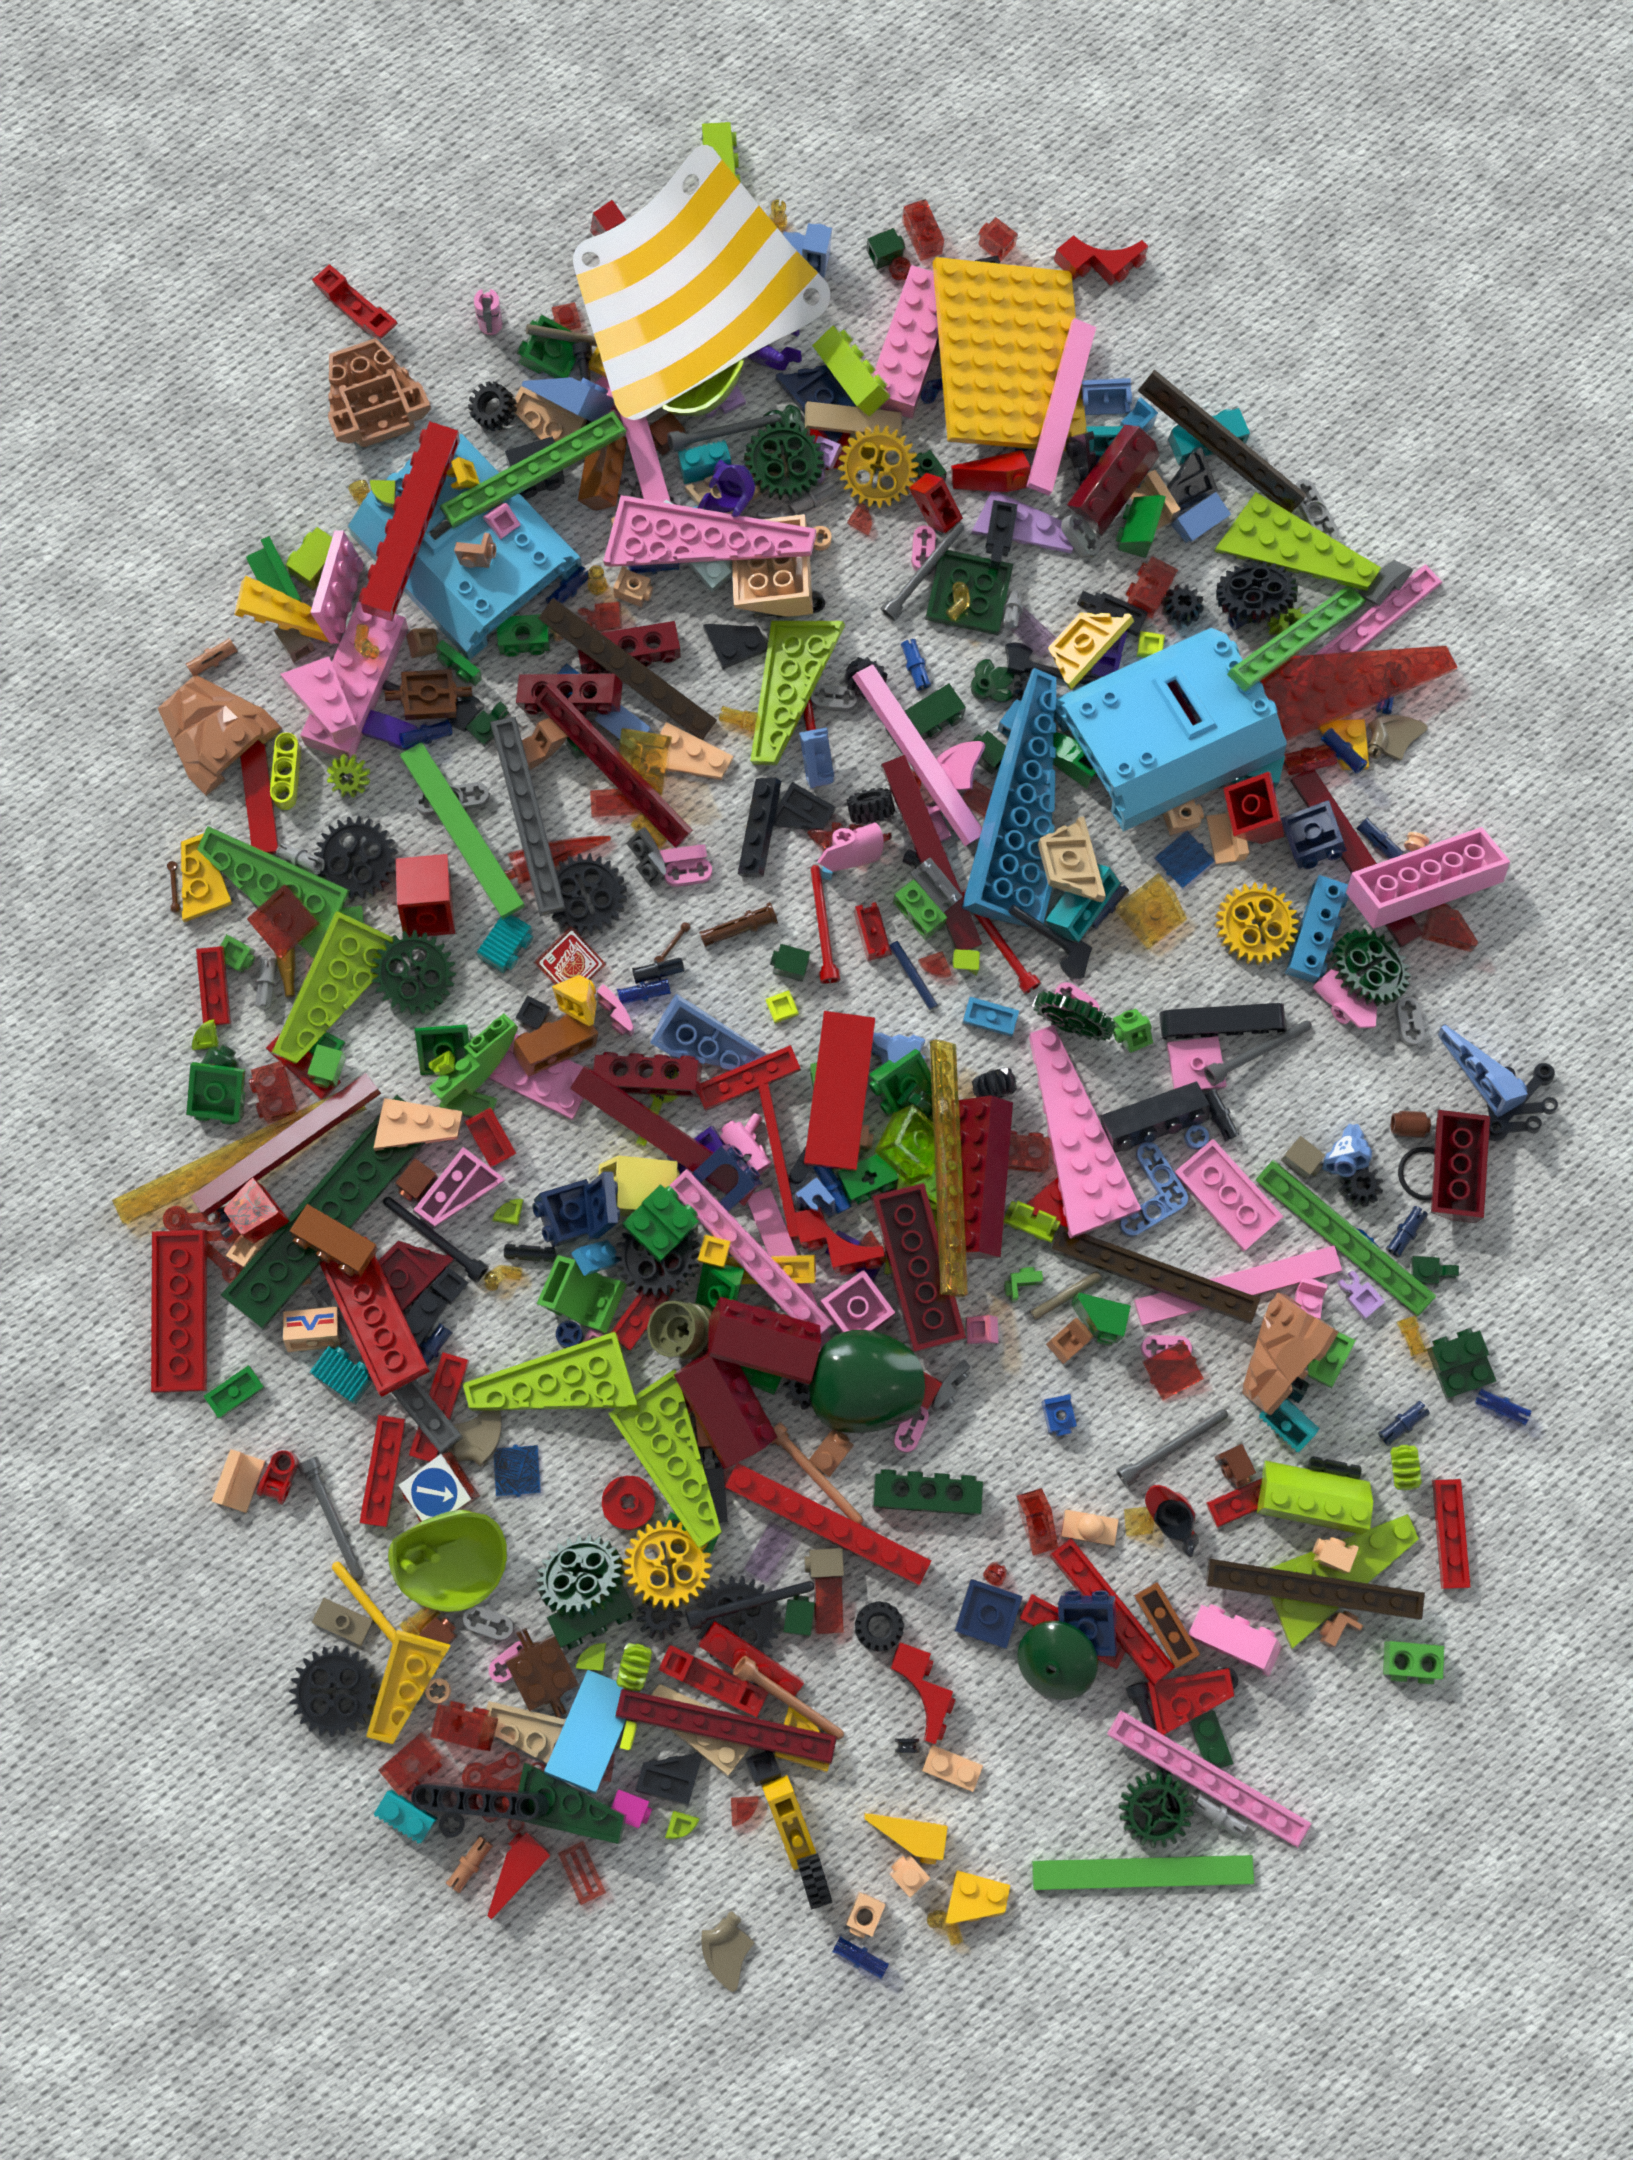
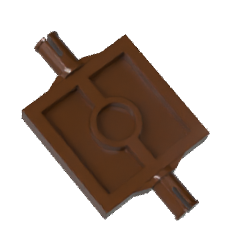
M452 669L401 672L400 690L385 691V702L401 701L404 707L405 720L456 718L457 697H472V686L456 687L453 681Z
M524 1628L522 1632L526 1640L521 1631L516 1633L523 1648L516 1655L504 1661L529 1712L543 1704L550 1703L556 1717H560L561 1714L557 1706L563 1715L567 1713L560 1697L579 1684L555 1635L542 1641L533 1642L527 1628Z

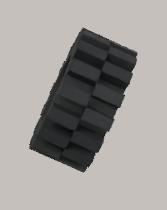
M490 381L485 382L486 387L483 384L478 385L480 390L474 389L472 392L475 394V397H469V401L473 403L468 404V409L471 411L469 412L470 416L487 430L496 431V428L502 430V424L508 426L510 423L507 420L509 418L513 420L515 417L511 413L517 411V408L514 406L517 403L513 398V394L504 386L494 381L493 384ZM498 398L500 401L498 409L493 414H486L485 408L488 402Z
M871 788L869 791L862 790V793L857 792L846 800L852 823H876L877 820L883 821L884 818H889L895 813L892 793L887 788H878L877 790Z
M881 1601L870 1603L863 1607L857 1615L855 1634L859 1642L867 1649L877 1652L889 1650L897 1645L903 1636V1617L898 1609L890 1605V1603ZM874 1616H883L889 1621L890 1629L886 1636L875 1637L870 1633L869 1622Z
M818 1853L797 1859L811 1910L833 1903Z

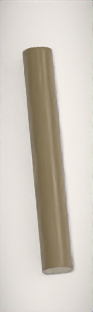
M527 324L526 334L573 343L589 342L592 346L597 347L595 337L591 335Z
M1097 1271L1031 1310L1030 1313L1034 1320H1037L1075 1297L1078 1293L1101 1281L1100 1274Z

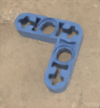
M1145 1142L1139 1146L1136 1151V1159L1158 1195L1140 1205L1141 1215L1148 1225L1145 1226L1144 1221H1141L1135 1226L1136 1231L1125 1227L1128 1223V1218L1134 1221L1140 1217L1138 1213L1120 1220L1119 1228L1128 1237L1141 1234L1180 1211L1188 1202L1186 1190L1159 1147L1152 1142ZM1144 1148H1146L1147 1151H1154L1152 1159L1155 1162V1164L1158 1160H1160V1162L1162 1163L1160 1165L1155 1166L1152 1169V1171H1150L1148 1168L1152 1166V1162L1150 1161V1159H1143L1142 1157L1144 1153ZM1158 1170L1166 1171L1169 1176L1168 1182L1164 1184L1157 1182L1155 1172ZM1173 1182L1175 1186L1171 1190L1175 1195L1180 1194L1182 1196L1179 1201L1181 1205H1178L1176 1202L1171 1203L1170 1198L1172 1194L1169 1190L1164 1193L1162 1189L1167 1188ZM1150 1205L1157 1206L1161 1211L1160 1217L1156 1219L1150 1218L1146 1212L1147 1207Z

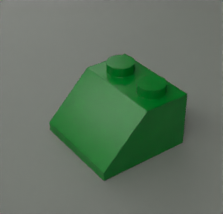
M1166 496L1134 497L1131 505L1126 504L1122 519H1126V524L1124 528L1119 527L1115 540L1120 542L1119 551L1143 558L1147 557Z
M1078 1293L1073 1298L1071 1303L1073 1309L1094 1338H1097V1343L1112 1346V1343H1118L1124 1337L1131 1305L1083 1293Z

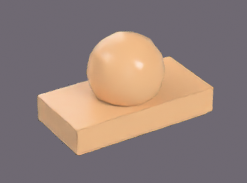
M1065 1510L1061 1537L1115 1546L1119 1519Z

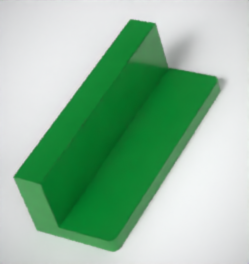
M270 536L261 539L263 549L246 556L256 579L302 602Z

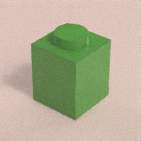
M317 1044L307 1073L310 1079L313 1080L314 1085L328 1088L329 1085L337 1086L346 1060L343 1051Z

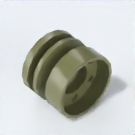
M681 1301L662 1303L651 1314L647 1326L648 1339L652 1348L658 1354L666 1357L695 1359L708 1349L709 1317L712 1311L708 1307L696 1303Z

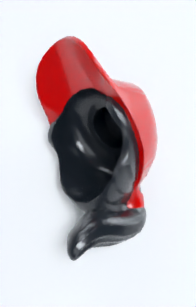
M1153 1485L1145 1496V1504L1150 1515L1162 1533L1170 1539L1183 1542L1182 1549L1184 1553L1192 1557L1195 1548L1199 1544V1538L1193 1530L1195 1512L1190 1502L1181 1493L1174 1492L1162 1485Z

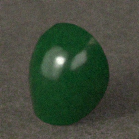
M863 1329L846 1331L834 1336L819 1351L812 1381L809 1385L810 1400L813 1410L820 1421L832 1430L844 1433H866L883 1430L909 1420L921 1407L925 1393L923 1368L918 1357L910 1348L888 1335Z

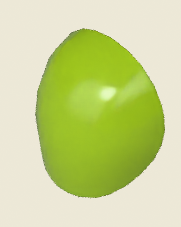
M741 359L667 404H663L660 408L678 416L698 417L710 413L721 405L733 391L740 377L744 359Z
M467 1510L445 1512L418 1523L393 1539L388 1551L390 1571L401 1592L422 1606L445 1612L463 1611L485 1600L498 1586L505 1571L507 1561V1544L498 1523L488 1515Z

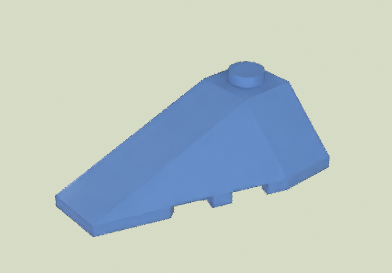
M678 994L674 996L663 1013L650 1041L651 1044L672 1057L693 1056L702 1064L707 1063L728 1070H733L766 1054V1052Z
M1443 1025L1440 1028L1439 1038L1498 1118L1525 1101L1528 1095L1527 1087L1521 1079H1517L1512 1072L1447 1025Z

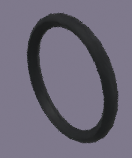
M1417 1147L1408 1151L1398 1166L1399 1182L1403 1189L1409 1195L1419 1200H1431L1432 1195H1421L1411 1190L1404 1179L1403 1170L1406 1161L1412 1155L1419 1152L1434 1154L1435 1149L1431 1147Z

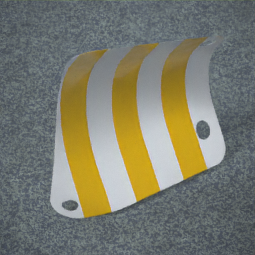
M708 145L696 147L658 195L638 213L613 229L583 241L577 246L573 255L576 277L615 406L623 417L631 420L644 418L664 404L710 379L753 352L799 330L820 317L825 312L830 301V290L827 282L789 243L713 147ZM695 174L699 178V186L693 194L686 195L683 191V182L688 175ZM587 252L595 253L600 259L599 265L596 267L586 266L582 262L583 254ZM815 288L818 290L820 299L816 305L811 306L804 301L803 294L806 289Z

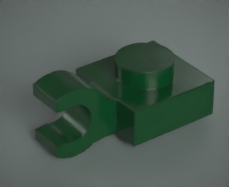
M500 701L489 715L483 710L466 727V730L485 747L494 738L491 722L504 719L509 714L508 707Z
M1412 1256L1411 1275L1422 1284L1438 1285L1439 1277L1456 1278V1276H1459V1265H1439L1440 1257Z

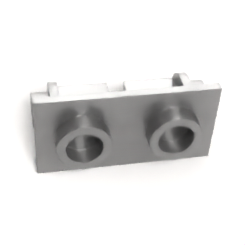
M928 858L910 873L943 913L962 898L961 894L931 858Z

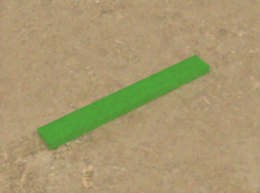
M614 411L441 504L440 510L454 529L625 436L626 429Z
M1344 587L1231 668L1227 675L1246 692L1363 607L1366 600L1352 587Z
M421 742L401 753L400 757L502 920L524 908L525 905L423 743Z
M1272 1160L1256 1178L1260 1185L1417 1316L1436 1298V1295L1275 1160Z
M1253 1855L1032 1861L1033 1890L1254 1884Z

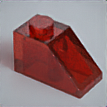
M1441 904L1428 910L1421 939L1471 952L1477 946L1478 941L1458 910L1452 909L1448 904Z
M1042 1488L1017 1495L1019 1513L1032 1555L1057 1549L1058 1542L1052 1509Z

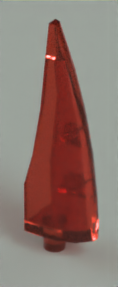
M587 836L548 842L554 867L558 866L560 861L565 862L568 860V856L572 858L579 853L595 848L610 841L611 837ZM523 849L507 853L512 869L504 871L508 879L516 878L518 884L529 881L530 876Z

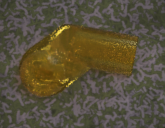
M963 582L955 583L952 588L954 604L946 611V614L952 620H956L970 605L969 589Z

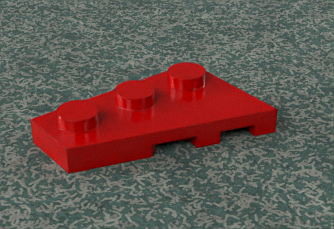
M1229 1668L1163 1679L1154 1686L1148 1682L1157 1732L1163 1735L1235 1696Z

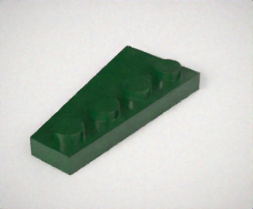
M524 1763L518 1790L544 1794L548 1799L549 1808L547 1813L541 1818L517 1821L611 1843H621L626 1814L561 1780L544 1774V1771L533 1765ZM531 1799L529 1801L528 1807L529 1810L532 1813H534L536 1809V1804Z

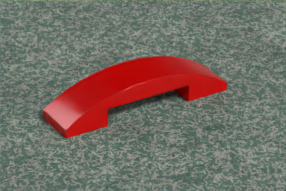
M330 264L312 279L315 286L328 300L358 327L373 337L381 340L398 324L381 307L376 308L350 286L346 277Z
M669 1645L658 1669L755 1717H758L769 1693L672 1645Z

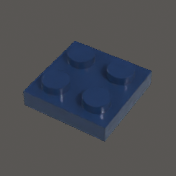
M602 1172L584 1188L589 1239H599L618 1224L620 1218V1209L616 1205L618 1187L617 1182L614 1181L613 1172Z
M970 1579L954 1632L1007 1649L1023 1596Z

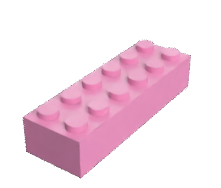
M911 265L876 365V371L874 372L875 376L879 374L888 384L885 389L891 395L879 409L902 412V416L913 419L939 343L933 271Z
M357 602L332 660V665L360 735L335 744L315 721V718L309 714L300 735L304 745L339 758L342 754H346L349 760L353 754L355 755L363 737L362 729L370 709H375L383 690V684L389 676L409 629L405 617L395 614L393 621L364 613L361 602Z
M1480 827L1353 872L1346 894L1374 929L1504 882L1510 860L1487 832Z

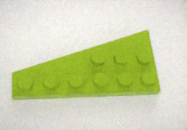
M1257 492L1254 493L1214 551L1220 554L1234 555L1237 559L1241 560L1250 559L1258 561L1261 565L1266 561L1269 567L1275 563L1277 569L1285 567V571L1297 574L1302 572L1313 575V578H1326L1337 581V584L1365 591L1368 590L1381 571L1380 566Z
M771 620L750 759L753 765H778L845 627L843 621Z
M336 911L271 1053L296 1064L371 984V981L377 977V975L370 973L371 969L378 968L377 965L372 963L373 958L381 959L376 951L378 949L386 951L383 943L386 940L393 944L392 936Z
M616 1332L462 1383L471 1411L639 1408Z
M675 1368L635 1395L639 1408H615L608 1414L700 1549L721 1535L722 1532L683 1392L674 1377V1374L677 1372Z
M1409 1514L1370 1528L1363 1535L1355 1534L1341 1540L1346 1543V1548L1352 1545L1359 1547L1350 1573L1343 1574L1313 1561L1316 1555L1313 1551L1270 1568L1369 1583L1419 1538ZM1270 1597L1291 1649L1339 1609V1607Z

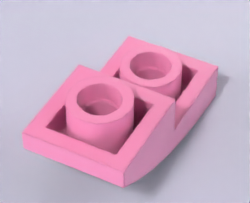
M602 984L597 990V998L600 999L598 1001L599 1005L608 1012L614 1010L610 1015L611 1022L613 1023L611 1025L612 1028L621 1035L626 1033L631 1037L634 1034V1029L626 1009L613 992Z

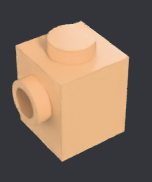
M910 1855L907 1858L901 1856L891 1866L893 1871L890 1873V1876L909 1897L913 1896L931 1879Z

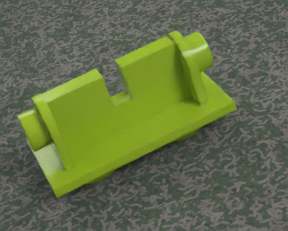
M1018 1200L1017 1202L1011 1201L1004 1217V1223L1014 1229L1034 1235L1037 1239L1052 1243L1055 1231H1057L1060 1221L1056 1220V1216L1039 1210L1037 1216L1034 1217L1032 1216L1034 1207Z

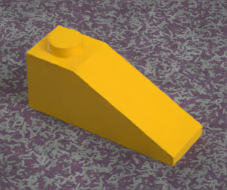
M578 975L552 986L560 1011L588 1026L594 1024L597 1003L594 997L596 989L591 980Z
M786 1775L763 1784L762 1788L793 1870L798 1869L797 1859L816 1854V1850L794 1790Z
M864 1813L863 1818L913 1855L920 1857L919 1862L936 1865V1860H943L947 1825Z

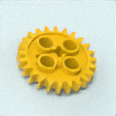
M879 425L874 427V432H871L867 426L865 427V435L857 431L855 433L857 440L851 437L848 439L851 447L843 446L842 448L847 455L839 457V460L845 462L844 465L838 467V470L845 471L840 480L848 481L844 489H853L851 497L857 494L860 495V504L865 499H868V507H871L873 502L877 501L878 507L881 508L884 500L888 506H891L893 497L896 501L900 502V492L907 496L909 491L905 486L910 487L913 485L914 482L910 478L918 476V473L912 471V468L919 466V463L912 462L917 453L909 452L913 443L905 445L904 441L907 436L904 435L899 439L897 437L898 429L890 434L889 426H886L883 432H880ZM883 444L885 449L881 459V466L884 469H881L878 473L877 487L873 488L872 484L876 473V467L873 464L878 461L880 446ZM865 445H871L875 449L874 457L869 458L864 455L863 447ZM888 451H896L899 454V462L891 463L887 458ZM859 470H866L869 473L870 480L868 482H862L858 478ZM885 475L891 476L894 480V486L891 488L885 487L882 484V477Z
M1254 882L1249 890L1248 886L1243 884L1241 892L1234 888L1232 891L1233 896L1227 894L1224 898L1225 902L1220 903L1218 908L1222 911H1218L1215 915L1220 921L1216 922L1214 927L1222 930L1216 936L1218 938H1225L1221 946L1229 945L1231 947L1228 951L1229 955L1235 951L1238 953L1236 960L1239 961L1242 956H1245L1246 964H1249L1255 958L1256 964L1260 965L1264 958L1269 964L1272 961V955L1277 960L1280 959L1282 956L1281 952L1287 953L1289 950L1288 945H1293L1295 939L1291 936H1296L1298 930L1293 927L1299 923V920L1292 919V917L1297 913V910L1288 909L1292 901L1284 903L1285 893L1279 896L1275 895L1276 887L1271 891H1267V884L1264 883L1262 888L1258 889L1257 883ZM1248 903H1251V904H1252L1253 910H1252L1251 907L1248 905ZM1259 905H1267L1270 909V912H1262L1259 908ZM1235 911L1243 912L1246 916V919H1238L1235 915ZM1255 919L1256 923L1261 922L1262 925L1259 927L1257 924H1252ZM1267 928L1277 930L1278 936H1271ZM1248 934L1252 936L1254 943H1247L1243 935ZM1260 938H1262L1265 944L1261 943Z
M668 1520L666 1527H663L661 1522L657 1521L655 1529L647 1524L645 1528L646 1534L638 1530L636 1534L638 1540L631 1538L629 1544L632 1548H626L624 1553L630 1558L624 1559L623 1565L630 1568L625 1570L623 1575L625 1577H632L628 1581L627 1586L632 1587L636 1585L637 1588L634 1591V1596L640 1593L644 1594L642 1603L647 1602L649 1598L652 1599V1608H655L658 1602H662L663 1610H666L669 1603H672L674 1609H677L680 1600L687 1606L689 1604L688 1596L696 1600L699 1596L696 1589L704 1591L706 1586L702 1581H708L710 1575L704 1571H709L712 1568V1564L705 1562L710 1559L711 1553L702 1552L707 1544L699 1549L689 1533L682 1530L681 1522H679L676 1528L672 1527L671 1520ZM660 1542L665 1543L667 1563L673 1564L670 1569V1577L674 1584V1588H671L669 1586V1575L667 1566L662 1565L665 1556L663 1553V1549L660 1545ZM671 1545H681L684 1548V1553H674L671 1550ZM652 1549L657 1552L658 1558L654 1560L648 1559L644 1551ZM677 1571H687L690 1579L687 1581L679 1579ZM654 1575L660 1576L664 1584L655 1586L651 1583L650 1577Z

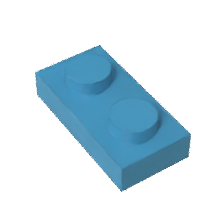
M969 997L962 1023L1012 1037L1019 1010Z
M608 1239L579 1247L571 1253L584 1276L612 1268L620 1262V1259L615 1256V1253H617L616 1249Z

